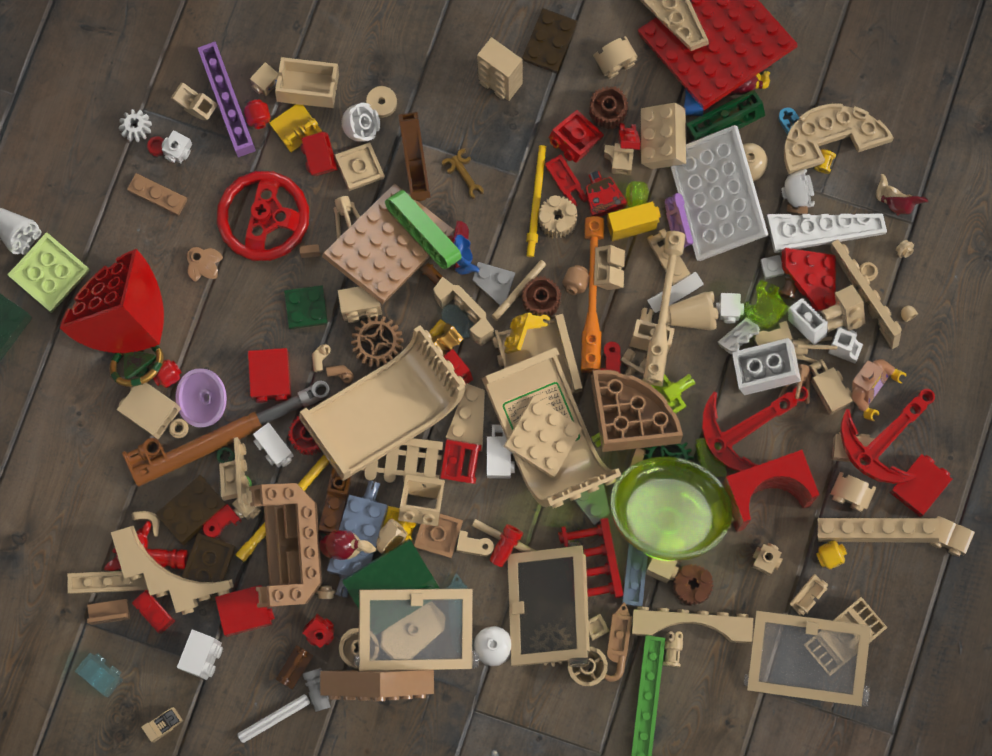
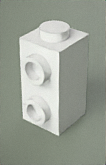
M269 422L253 434L256 438L253 442L259 450L264 449L267 455L265 457L271 465L276 464L278 468L280 466L285 467L292 461L291 458L294 455Z

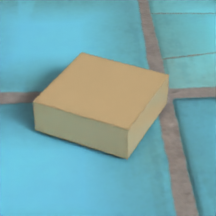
M601 614L589 619V636L592 641L610 632Z

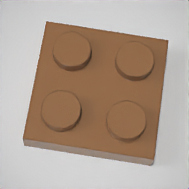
M440 514L438 526L420 524L414 544L415 548L452 559L463 520Z

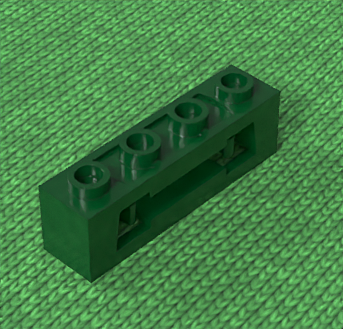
M752 90L687 123L689 137L694 142L734 125L738 126L739 130L764 117V105L756 91ZM746 100V105L743 106L741 102ZM704 122V127L699 129L697 125Z

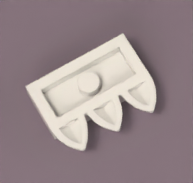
M746 317L720 339L718 344L730 354L739 351L741 345L749 343L750 338L759 334V326Z

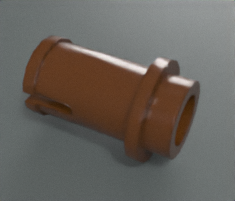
M428 262L421 269L422 275H426L436 286L443 276L433 267L434 264Z

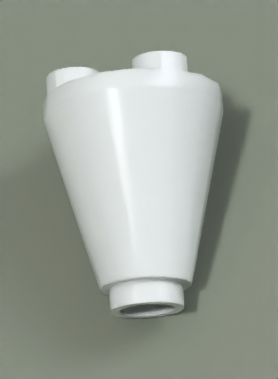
M0 208L1 240L13 254H27L30 251V246L42 233L37 223Z

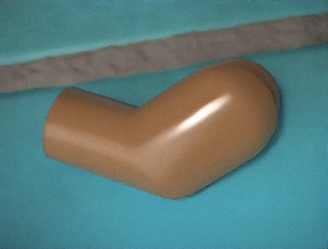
M344 365L326 367L328 377L338 376L344 383H350L354 378L353 373Z

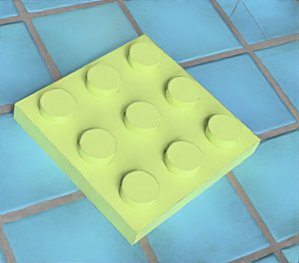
M46 232L9 272L8 276L52 313L88 274L90 269Z

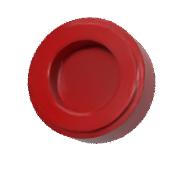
M158 136L149 139L147 149L151 155L158 157L164 154L162 151L164 139Z

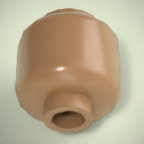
M575 265V267H570L562 280L566 292L571 295L585 292L590 276L585 267Z

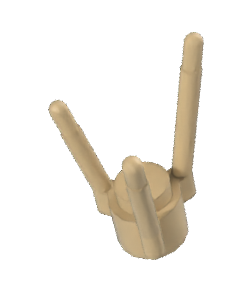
M348 196L339 197L334 201L336 205L333 209L335 212L337 239L341 236L339 214L345 216L348 228L352 226L348 215L351 213V210L357 220L360 218L354 202H350Z
M825 337L819 342L832 340V337ZM798 338V340H793L796 358L812 364L817 362V360L803 356V354L807 355L808 349H837V346L808 344L811 343L808 339Z

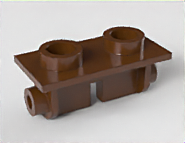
M296 645L276 680L293 690L313 655Z

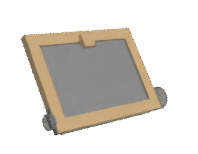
M472 589L359 590V654L354 655V666L358 667L359 671L478 668L479 653L475 648H472Z
M756 611L749 674H745L744 686H748V691L868 707L870 686H864L871 625Z

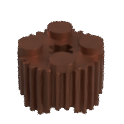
M606 86L605 89L602 87V90H595L589 106L592 121L595 120L594 123H598V126L601 125V128L615 129L616 126H619V123L625 120L628 102L625 95H623V91H620V88L616 89V86L614 88ZM608 105L612 106V109L605 108V106L608 107Z
M536 276L534 280L531 279V282H528V285H525L522 291V302L527 313H532L535 316L547 315L551 317V315L557 312L561 302V293L556 283H553V280L549 281L550 278L547 279L545 276L543 278ZM539 295H543L546 299L541 301L537 298H539Z
M686 565L678 571L673 579L674 593H676V597H679L678 600L682 601V604L685 602V605L689 604L691 606L694 604L696 606L697 603L700 605L701 602L703 603L708 599L713 591V577L707 569L704 570V567L701 568L700 565ZM695 581L698 588L690 589L691 585L688 582Z

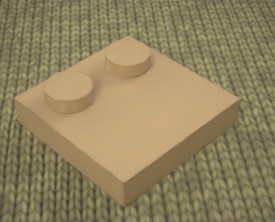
M370 142L334 156L348 191L384 179L385 177Z

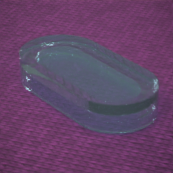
M446 306L442 311L443 321L452 325L463 339L470 338V329L474 326L473 322L457 306Z

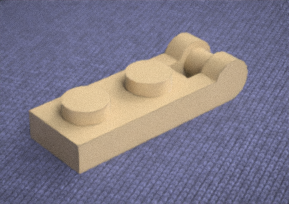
M665 229L658 231L657 235L647 237V240L666 272L669 256L664 253V245L659 248L657 244L661 240L665 244L667 232ZM680 256L676 257L673 285L690 276V272Z

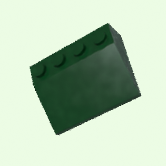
M410 539L341 580L358 609L359 590L440 589ZM433 599L423 600V606ZM370 600V628L374 635L422 606H411V600Z

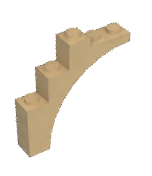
M134 526L111 532L124 578L130 577L131 580L141 578L142 573H144L150 596L156 594L158 598L168 595L169 590L176 613L182 612V615L194 612L193 608L198 606L197 598L199 602L211 598L210 594L224 595L230 593L229 589L234 587L232 579L220 582H198L169 572L147 553L137 536Z

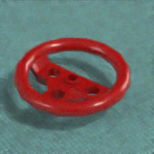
M254 171L238 177L225 189L217 206V227L222 240L235 254L252 261H272L288 255L301 243L309 226V205L304 192L291 178L274 171ZM259 183L254 203L251 206V217L246 233L245 245H243L233 235L229 226V207L234 197L244 187ZM279 187H283L293 197L298 212L282 207L276 198ZM264 191L272 193L269 199L261 198V194ZM284 213L286 218L284 221L279 222L275 219L276 215ZM256 227L263 229L262 234L259 236L252 234L253 229ZM277 228L293 231V234L282 245L265 249L267 234Z

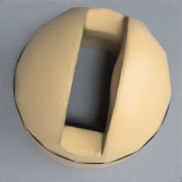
M905 306L901 310V317L905 322L918 315L912 306Z

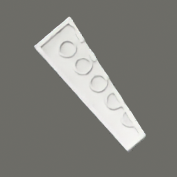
M768 214L766 216L774 253L782 252L784 248L800 249L830 244L836 240L842 242L887 233L883 214Z

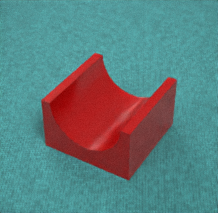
M803 450L726 476L720 490L727 509L734 519L733 525L736 532L744 530L750 522V498L758 491L768 488L782 489L792 494L799 501L802 508L811 506L820 494Z

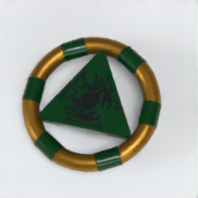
M159 345L151 347L156 356L140 351L115 353L109 368L112 379L119 385L126 387H135L150 381L158 374L162 367L164 359L162 349ZM123 355L125 379L117 372V364ZM154 361H156L152 369L148 372V366L152 364Z

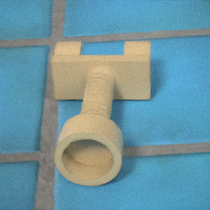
M627 349L620 360L623 365L628 367L624 375L630 376L637 372L644 376L646 358L638 367L631 363L635 352Z

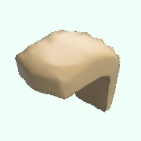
M148 511L132 513V518L135 521H152L154 536L158 537L160 520L155 513Z

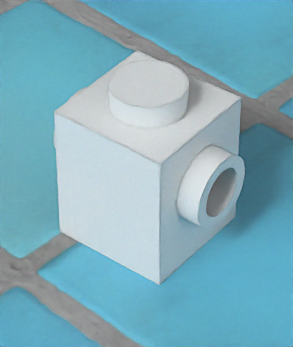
M721 293L720 301L716 303L719 320H724V323L739 321L740 315L744 314V303H740L741 294Z

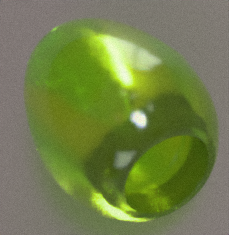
M631 181L626 189L628 207L647 203L649 196L647 184L645 182Z

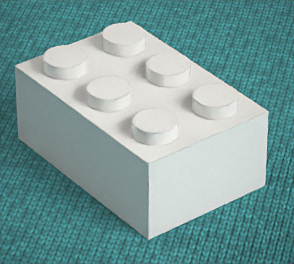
M789 338L732 352L738 387L744 395L801 381L794 344Z
M191 630L177 668L207 680L208 677L213 676L216 668L213 664L215 659H219L223 650V647H221L222 643L211 636Z

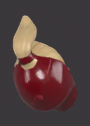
M881 174L876 197L879 201L886 203L889 209L896 213L897 216L900 214L909 215L916 204L928 202L926 197L905 195L898 189L889 186L886 176Z
M349 530L332 531L319 544L320 550L325 556L337 560L354 558L361 551L365 553L376 551V548L370 542L360 540L355 533Z

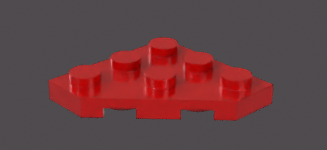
M790 248L782 249L783 271L789 274L795 281L794 285L803 296L806 295L810 300L812 308L815 311L821 312L836 305V255Z

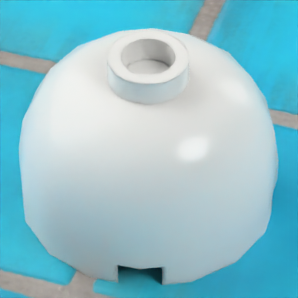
M359 103L349 107L344 112L342 128L350 139L365 142L376 137V131L380 129V119L377 111L369 107L371 106L370 104Z
M807 169L790 174L785 180V187L782 188L783 198L788 199V202L796 208L798 206L813 207L815 201H811L810 195L814 196L810 175H805Z
M497 626L486 627L481 630L474 641V652L477 658L488 666H499L511 657L509 633Z

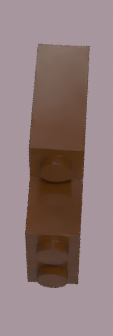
M418 113L399 114L411 198L416 201H424L431 197Z

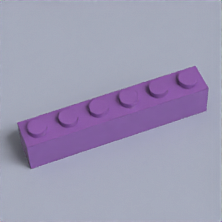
M216 42L198 47L237 157L255 152V147Z

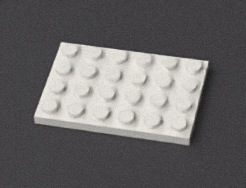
M731 126L686 144V164L671 166L677 191L682 195L685 202L683 207L691 231L692 245L697 261H702L768 236L738 126Z

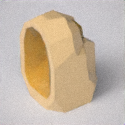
M390 519L379 532L376 544L377 550L382 554L387 553L400 545L408 533L397 521Z

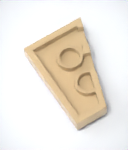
M466 383L464 395L458 404L446 439L481 444L482 452L485 390Z

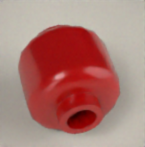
M252 100L244 108L247 125L255 129L265 128L266 124L271 120L268 105L262 102V100Z
M165 359L153 380L157 386L162 385L164 388H169L180 380L182 372L174 360Z

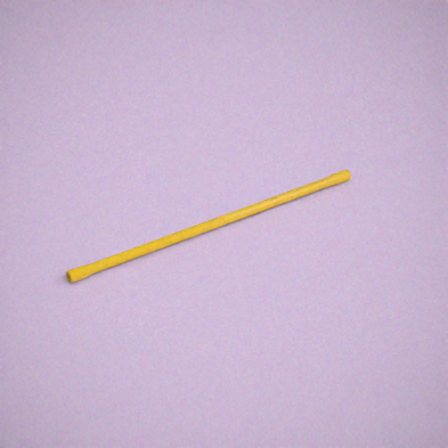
M440 319L429 331L431 337L444 333L442 329L446 323ZM324 454L298 483L304 491L329 464V460ZM265 522L235 554L243 562L266 536Z

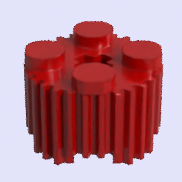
M297 416V419L293 420L294 423H291L292 427H289L290 431H288L292 446L303 455L309 456L311 454L312 456L313 453H320L321 449L312 437H304L307 435L306 432L308 430Z

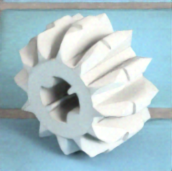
M132 109L130 115L125 112L126 119L120 118L122 125L119 126V129L123 131L122 136L128 137L130 142L134 138L136 142H139V137L141 136L143 139H146L145 133H151L148 127L152 126L151 121H148L149 116L147 114L143 115L141 110L136 114ZM136 123V125H138V127H137V128H134V126H132V125Z

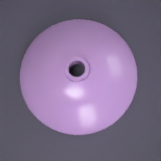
M194 369L187 372L179 381L176 390V403L181 408L179 413L182 418L195 427L211 426L221 418L227 401L226 390L221 379L208 369Z

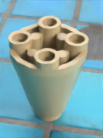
M713 291L703 292L668 307L666 324L703 330L716 329L718 310L713 308Z

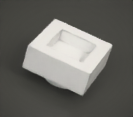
M780 255L760 260L765 279L784 275Z

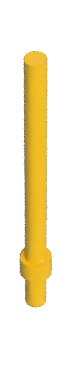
M539 145L530 228L526 238V242H528L527 257H534L535 244L538 242L537 226L546 146Z

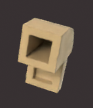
M180 83L171 97L186 112L201 120H208L218 105L205 94H198L184 83Z

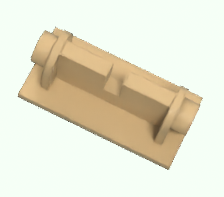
M814 574L790 602V605L799 615L808 614V611L816 603L813 599H819L827 591L826 587L828 584L823 580L821 581Z

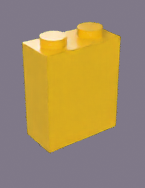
M652 201L609 213L607 226L611 240L616 241L656 230L659 218L661 217L658 206L655 207Z

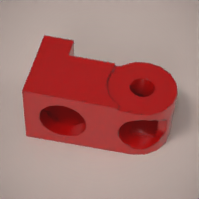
M608 342L603 350L606 368H601L600 370H611L620 373V346L616 342Z
M227 504L204 524L203 531L208 537L216 539L221 536L223 530L232 522L237 526L242 520Z

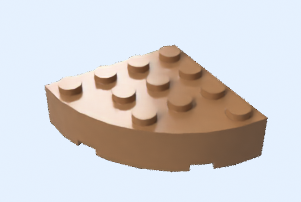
M593 370L591 383L602 452L681 443L683 433L680 422L675 412L668 405L667 400L655 388L632 375L627 376L611 370Z
M434 670L320 671V695L329 696V699L332 700L341 699V696H343V700H356L357 697L358 701H369L371 697L373 701H386V699L399 700V696H401V699H413V695L414 698H426V694H434Z

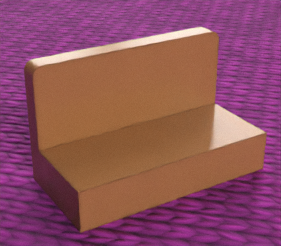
M128 599L87 605L89 614L87 623L90 625L130 619Z

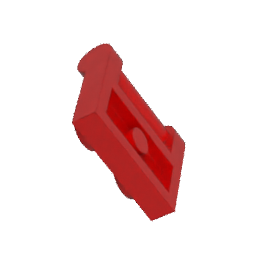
M447 439L440 478L476 484V466L482 445ZM471 449L467 476L462 475L465 450Z

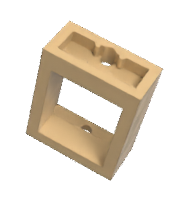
M406 474L398 520L438 526L445 480ZM408 495L437 499L436 507L431 509L406 505Z

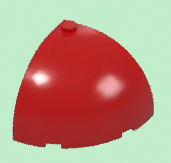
M134 249L116 258L117 262L109 268L104 266L77 293L74 298L76 302L71 309H67L60 329L78 343L104 352H138L160 345L164 325L163 301L155 275L142 254L137 249Z

